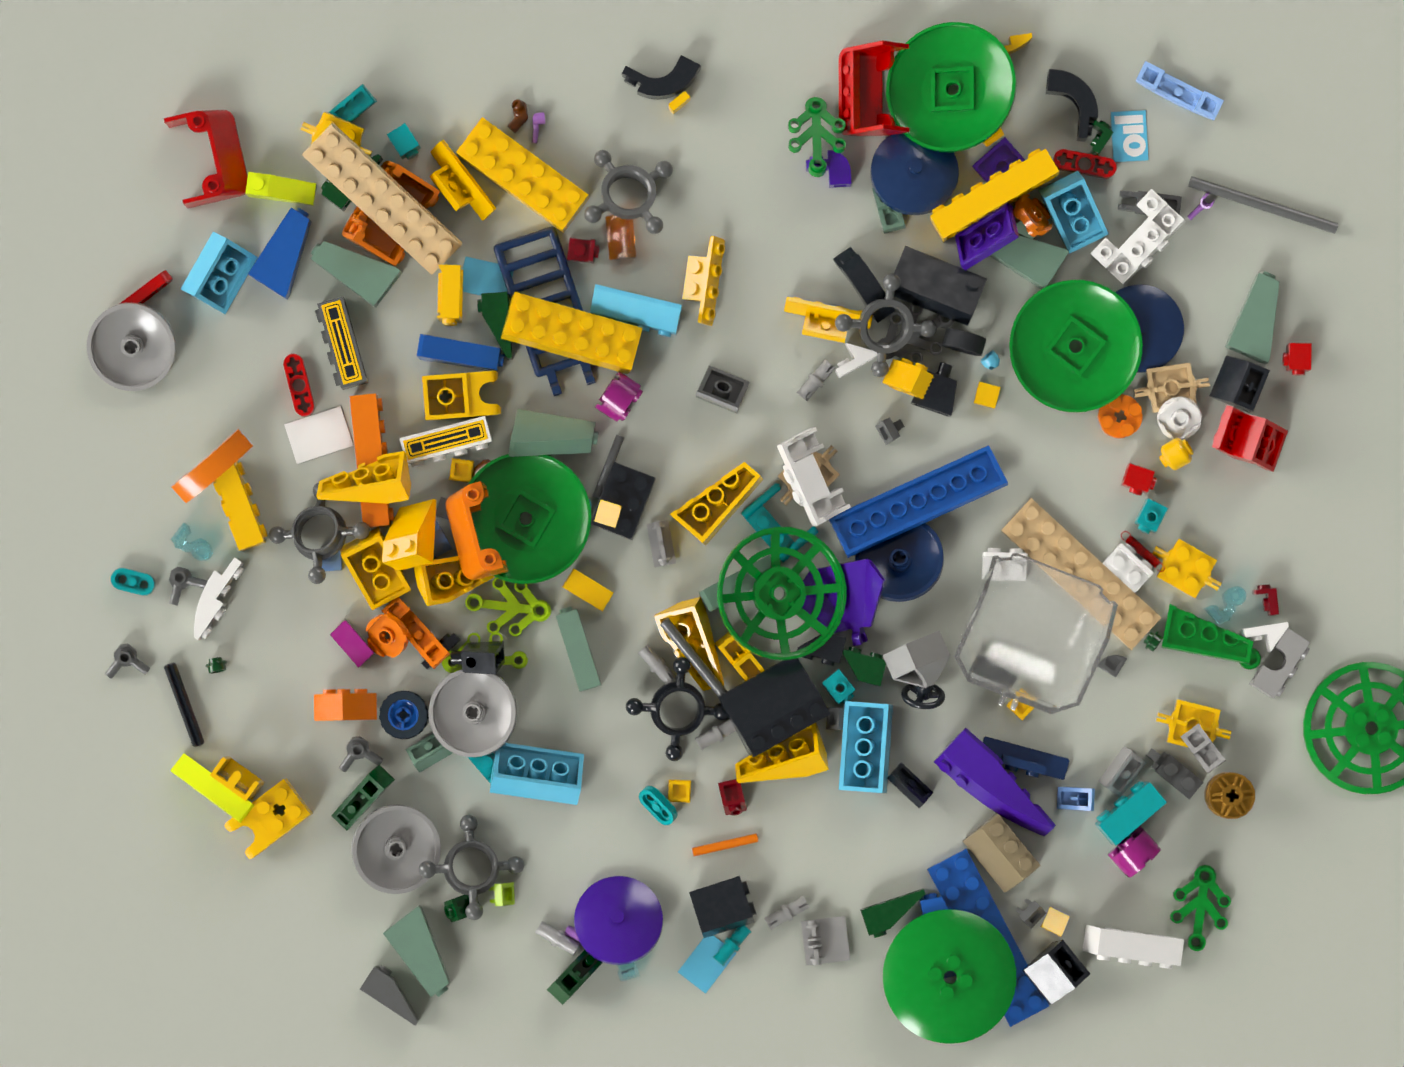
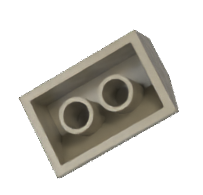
M997 813L962 841L1004 893L1019 884L1041 866Z

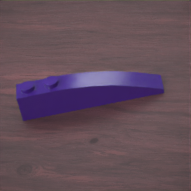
M967 728L961 731L935 759L934 763L939 769L949 775L959 787H962L966 792L1002 817L1041 836H1046L1056 826L1039 804L1031 802L1029 792L1025 788L1021 789L1016 784L1015 780L1017 778L1012 772L1007 773L1001 766L1004 762Z

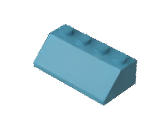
M595 284L590 313L643 328L642 331L649 332L650 329L658 331V335L671 337V334L676 335L682 305Z
M845 701L839 790L887 793L893 705Z
M505 743L494 754L489 793L577 805L582 785L584 754Z

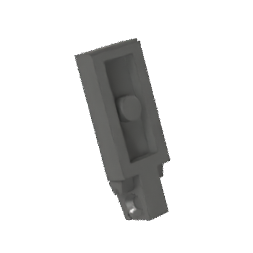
M1152 748L1146 754L1154 762L1152 768L1155 769V772L1186 798L1190 799L1204 783L1170 754L1163 752L1160 755Z

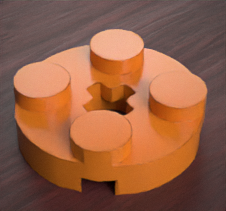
M1024 194L1015 202L1014 216L1022 221L1026 226L1027 232L1032 237L1037 235L1043 236L1053 227V224L1049 225L1048 221L1051 216L1038 199L1034 198L1031 200L1027 198L1030 195Z
M1121 394L1111 403L1099 408L1098 421L1102 430L1108 436L1117 439L1129 437L1139 429L1142 423V409L1134 398ZM1120 410L1124 411L1126 420L1117 422V417L1114 416V413H1119Z
M391 612L376 616L366 627V632L368 631V645L377 655L382 657L391 656L390 658L398 656L406 649L408 640L411 637L410 631L406 629L404 623ZM384 631L390 634L391 639H386L384 637L386 635Z

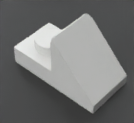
M846 343L845 346L853 360L850 361L849 358H846L837 364L839 368L835 369V373L840 379L877 358L878 354L873 350Z
M1288 622L1241 629L1242 636L1245 638L1249 637L1251 641L1262 640V635H1265L1267 652H1271L1289 625Z

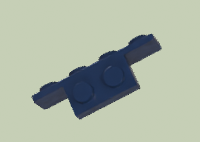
M987 736L983 738V743L1004 762V769L1017 772L1018 768L1027 770L1026 775L1039 778V774L1061 780L1065 779L1070 761L1068 758Z

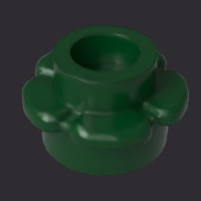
M1159 631L1155 634L1149 633L1144 640L1146 644L1145 649H1150L1154 652L1163 639L1158 634Z
M222 657L209 659V663L205 667L208 668L209 674L226 671L225 664L227 661H222Z

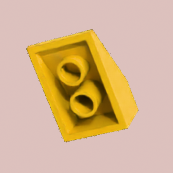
M435 499L399 508L383 541L382 563L400 571L433 562L436 519Z
M379 527L370 531L367 538H356L343 545L340 549L342 559L372 610L411 591L402 570L399 571L382 563L383 541L385 537Z

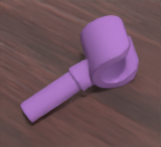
M543 112L533 115L534 130L532 143H537L539 125L546 124Z
M1210 193L1204 194L1198 207L1188 215L1190 220L1204 208L1209 209L1213 206L1215 199L1211 203L1205 201V198Z

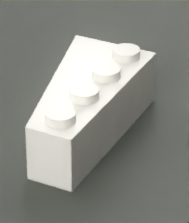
M1086 925L1082 951L1097 955L1099 960L1110 961V957L1118 958L1117 962L1131 964V960H1139V965L1152 966V962L1160 963L1159 967L1172 969L1173 965L1181 966L1184 939L1107 927L1103 929L1093 925Z

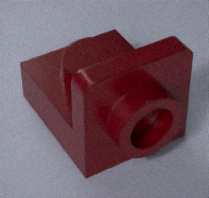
M570 238L567 261L594 264V258L599 257L600 245H596V239Z
M1270 584L1258 585L1257 590L1252 591V595L1266 594V598H1263L1264 612L1267 611L1268 616L1279 615L1277 588H1271Z
M737 779L718 783L725 815L735 816L747 810L741 783H738Z

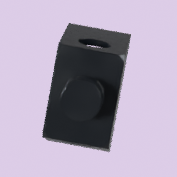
M940 362L937 373L928 371L934 378L931 379L932 382L924 398L913 397L911 404L951 417L957 381L949 378L953 366Z
M504 641L470 642L466 644L462 651L451 652V664H462V671L464 673L496 675L505 663Z

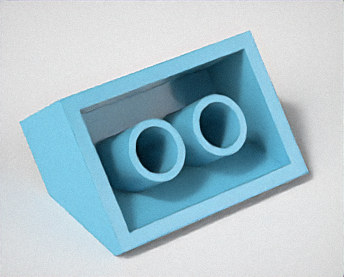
M212 232L181 290L226 314L258 257L229 239Z

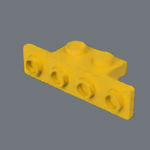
M441 140L430 153L442 168L433 172L429 177L455 211L470 204L481 220L487 219L496 210V207L445 140Z
M710 236L707 257L688 256L682 296L683 300L700 302L698 323L707 326L713 325L716 315L715 305L719 294L718 285L722 273V258L725 252V240L716 236Z
M787 297L784 308L785 312L805 316L802 335L845 343L847 331H839L835 326V319L841 314H847L851 319H860L863 311L846 309L843 306L826 305L818 301H807L799 297ZM871 315L868 321L867 329L871 327L873 315Z

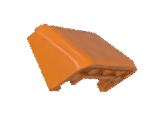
M385 161L380 166L423 207L427 209L435 206L439 199L438 194L440 190L397 163ZM356 206L343 228L342 236L396 267L397 263L399 264L404 259V249Z
M482 481L469 484L450 495L445 503L461 569L464 576L470 580H478L508 572L506 560L501 559L499 552L492 548L480 550L471 513L481 511L482 501L489 497L487 486Z

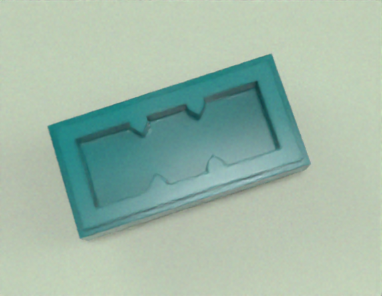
M362 84L329 111V113L352 123L374 105L377 100L365 85Z

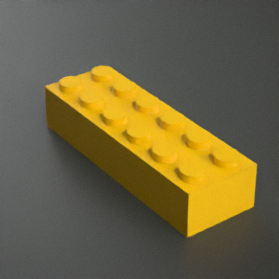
M483 117L456 151L458 157L562 233L566 231L589 200V194Z
M1040 148L1028 154L1027 160L1022 162L1019 159L1009 165L1008 171L1004 173L1001 170L990 176V181L984 185L982 182H979L970 188L971 192L965 196L963 193H960L953 197L951 204L945 207L942 204L933 209L930 220L943 243L1004 204H1011L1024 194L1030 193L1057 177L1059 170L1046 149L1041 151Z
M514 292L501 339L629 374L632 370L643 328Z

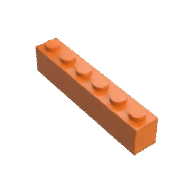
M376 393L350 396L357 469L359 464L365 463V465H369L378 461L377 457L388 454L387 443L382 440V433L386 432L385 422L380 420L383 402L382 398H378ZM361 502L362 521L367 523L369 528L391 526V521L395 517L394 509L389 508V504Z

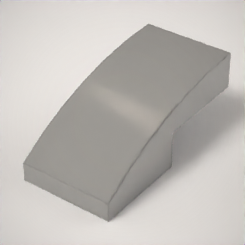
M1199 724L1181 736L1207 773H1210L1226 761Z

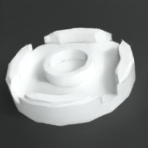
M1182 396L1173 397L1166 401L1160 407L1157 415L1158 425L1162 433L1170 439H1187L1193 436L1201 425L1202 413L1197 403L1190 398Z

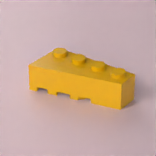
M235 462L214 481L213 485L219 497H222L221 506L226 517L230 519L228 523L239 551H244L266 543L265 537L268 534L264 524L260 525L258 516L261 515L257 504H252L250 498L253 495L249 482L245 483L242 475L246 474L242 462Z
M743 462L670 515L706 546L763 481V478L747 463Z

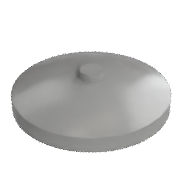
M121 303L110 307L95 320L87 338V354L93 370L104 382L120 390L139 391L154 386L169 372L175 359L176 340L170 324L158 311L140 303Z
M459 670L443 679L433 692L429 704V722L435 737L447 750L460 756L482 757L497 751L511 737L517 722V704L512 690L498 675L464 673L462 670Z
M387 805L368 814L358 825L351 845L353 864L361 878L374 889L389 894L407 893L422 886L429 878H423L419 874V865L424 861H431L438 865L441 853L439 835L433 823L420 811L405 805Z

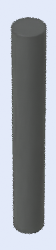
M615 436L593 493L595 498L600 499L613 463L616 461L624 437Z

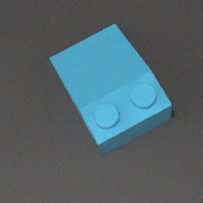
M1078 171L1038 190L1069 254L1109 235L1085 179Z

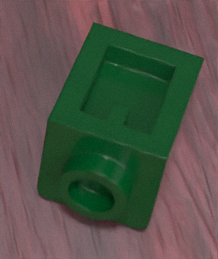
M1095 120L1092 125L1093 129L1102 134L1101 136L1096 134L1090 143L1093 147L1090 153L1097 156L1114 133L1110 130L1112 127L1102 120L1100 122Z
M461 895L444 902V912L451 923L467 917L465 910L469 905V895Z

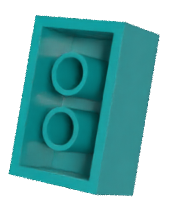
M1137 782L1130 788L1132 793L1127 797L1122 795L1113 803L1115 806L1110 811L1104 810L1096 817L1098 820L1095 823L1096 827L1112 845H1118L1167 803L1150 782Z

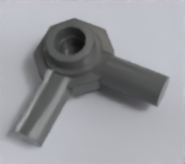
M182 567L174 568L171 570L169 582L173 587L169 604L178 606L182 589L190 585L204 589L208 580L192 577L189 569Z
M128 643L120 644L114 652L115 662L105 674L112 679L121 667L132 665L146 675L150 667L137 659L135 648Z
M356 736L352 737L346 745L348 755L339 766V769L347 772L355 759H363L364 757L374 764L380 765L383 758L369 750L367 740Z

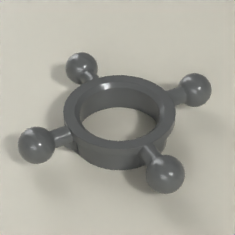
M606 150L598 151L594 156V162L597 166L605 168L608 172L601 187V195L604 202L599 206L592 205L587 207L584 212L585 219L590 223H596L601 219L604 212L610 211L614 216L621 219L630 220L642 217L646 221L648 232L651 234L660 233L663 229V221L659 217H653L649 209L656 198V185L654 181L658 178L670 177L673 172L672 165L667 161H661L650 174L644 169L633 165H623L615 168L611 163V154ZM622 178L636 179L646 188L648 198L643 205L634 209L619 207L610 197L609 189L611 185Z
M893 273L886 275L883 279V286L886 289L884 299L875 300L868 304L862 311L860 319H851L847 314H841L835 319V326L839 331L846 332L850 328H859L863 342L871 350L878 352L877 361L871 367L872 373L876 377H884L888 374L889 366L886 363V355L904 347L910 340L913 332H920L924 337H932L937 331V326L932 320H924L921 324L914 323L910 310L900 301L894 300L895 290L900 287L901 281ZM882 307H893L902 316L900 333L895 339L886 343L873 341L867 329L871 315Z
M319 483L313 487V494L316 498ZM317 498L315 506L308 507L299 513L294 520L292 529L284 530L279 526L273 527L269 532V539L275 544H280L285 539H293L297 550L306 558L313 560V568L308 573L309 580L314 584H320L326 578L325 570L322 568V560L338 553L345 543L346 536L354 535L357 539H365L370 534V528L365 522H358L353 527H346L343 517L334 509L325 507V500ZM316 515L332 517L335 523V533L332 540L320 549L306 548L301 539V532L305 523Z
M465 815L460 821V827L465 831V841L456 844L450 849L444 864L435 865L431 861L422 862L419 865V874L423 878H431L437 873H444L448 884L455 891L469 895V905L465 910L466 916L471 920H478L483 915V908L478 903V895L486 892L493 886L500 870H508L512 874H519L524 869V862L517 856L511 857L508 861L498 862L496 854L488 845L474 840V830L478 825L477 819L472 815ZM467 848H475L487 855L491 863V873L484 883L470 886L457 879L453 871V860L460 851Z

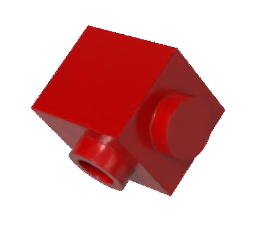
M1289 343L1286 345V353H1283L1282 364L1286 366V371H1292V375L1300 376L1305 375V372L1311 370L1312 343Z
M1129 463L1121 486L1130 488L1129 492L1142 496V493L1146 494L1149 492V489H1154L1157 480L1156 477H1153L1155 471Z

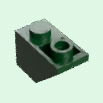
M850 646L848 650H843L842 654L858 681L881 686L886 667L883 655L870 652V656L861 654L862 649Z

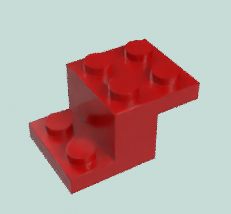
M1226 405L1221 415V422L1217 433L1214 435L1212 447L1234 459L1256 464L1267 471L1274 472L1288 430L1266 418L1246 414L1232 406Z

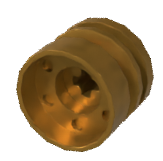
M1222 772L1213 776L1207 783L1204 791L1205 802L1208 809L1215 815L1226 819H1238L1245 816L1252 809L1255 802V789L1245 776L1234 772ZM1232 789L1233 793L1236 794V799L1233 798L1229 802L1230 799L1226 797V793H1230Z

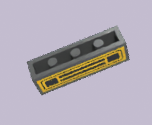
M342 296L318 303L319 309L315 310L318 322H322L324 326V331H321L324 344L328 343L330 347V352H327L330 365H335L337 373H333L336 386L340 385L341 389L345 390L367 384L368 379L345 298Z

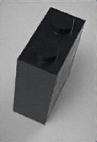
M740 876L689 892L703 938L754 923L753 915H756L753 901L748 903L746 895L750 894L746 881H741Z

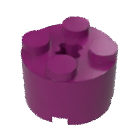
M620 371L616 374L619 377L618 380L612 379L599 400L602 404L595 405L596 409L616 422L619 419L621 421L625 420L631 411L628 406L631 402H637L643 393L640 389V384Z
M1141 826L1131 833L1132 836L1126 837L1108 853L1110 859L1129 878L1141 871L1146 866L1145 864L1149 860L1152 861L1161 851L1158 844Z

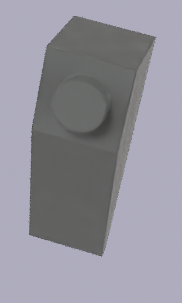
M383 965L380 967L374 966L360 990L416 1026L419 1019L395 977L391 975L392 971Z

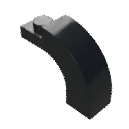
M681 55L674 69L664 77L650 78L628 66H625L622 77L625 78V83L633 87L639 85L637 95L657 100L667 99L686 90L695 80L701 65Z
M1049 69L1047 72L1046 94L1063 96L1074 103L1079 116L1077 141L1085 142L1087 137L1092 135L1093 124L1089 123V120L1095 121L1098 118V106L1095 96L1090 87L1078 76L1063 70Z
M851 247L833 258L837 267L858 293L865 307L875 300L884 299L886 293L860 255L856 254ZM882 307L872 315L874 320L879 323L896 310L893 307Z

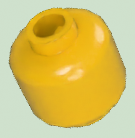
M1174 438L1161 447L1162 455L1159 458L1165 468L1169 466L1173 470H1178L1191 462V455L1194 453L1186 439Z

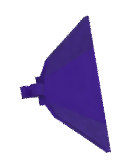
M868 558L840 563L846 583V604L840 624L834 633L852 629L853 646L862 645L868 641L864 627H871L873 625L885 582L882 574ZM831 566L817 568L823 585L836 584ZM810 571L803 579L805 586L815 585ZM837 592L824 594L822 609L816 620L825 627H828L835 612ZM816 594L806 595L804 605L802 606L810 615L815 606Z

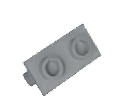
M668 520L647 524L654 567L675 564L676 560Z

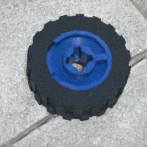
M397 691L390 694L382 702L379 710V720L381 721L382 728H384L387 734L398 739H410L417 736L423 731L429 718L428 707L425 701L418 694L411 691ZM401 711H406L408 713V717L406 719H402L400 717Z

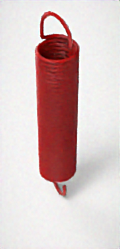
M1130 534L1125 542L1156 568L1161 561Z

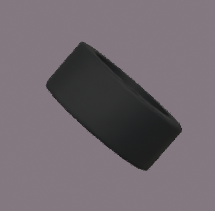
M947 328L942 346L957 352L982 356L986 338L963 330Z

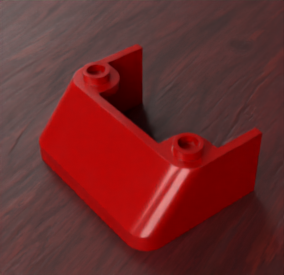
M882 40L847 47L840 52L839 118L845 121L843 135L889 136L909 132V127L895 126L893 117L890 114H883L882 71L889 70L892 67L894 51L909 49V44Z
M201 110L164 118V123L169 128L188 124V127L195 133L208 132L217 174L209 175L203 180L202 189L204 195L182 200L188 209L245 195L248 174L235 118L231 112L227 110Z

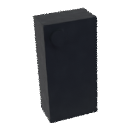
M905 246L894 272L901 281L900 287L895 290L894 297L968 326L987 278Z

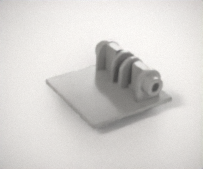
M845 916L801 921L806 965H821L823 963L850 960Z

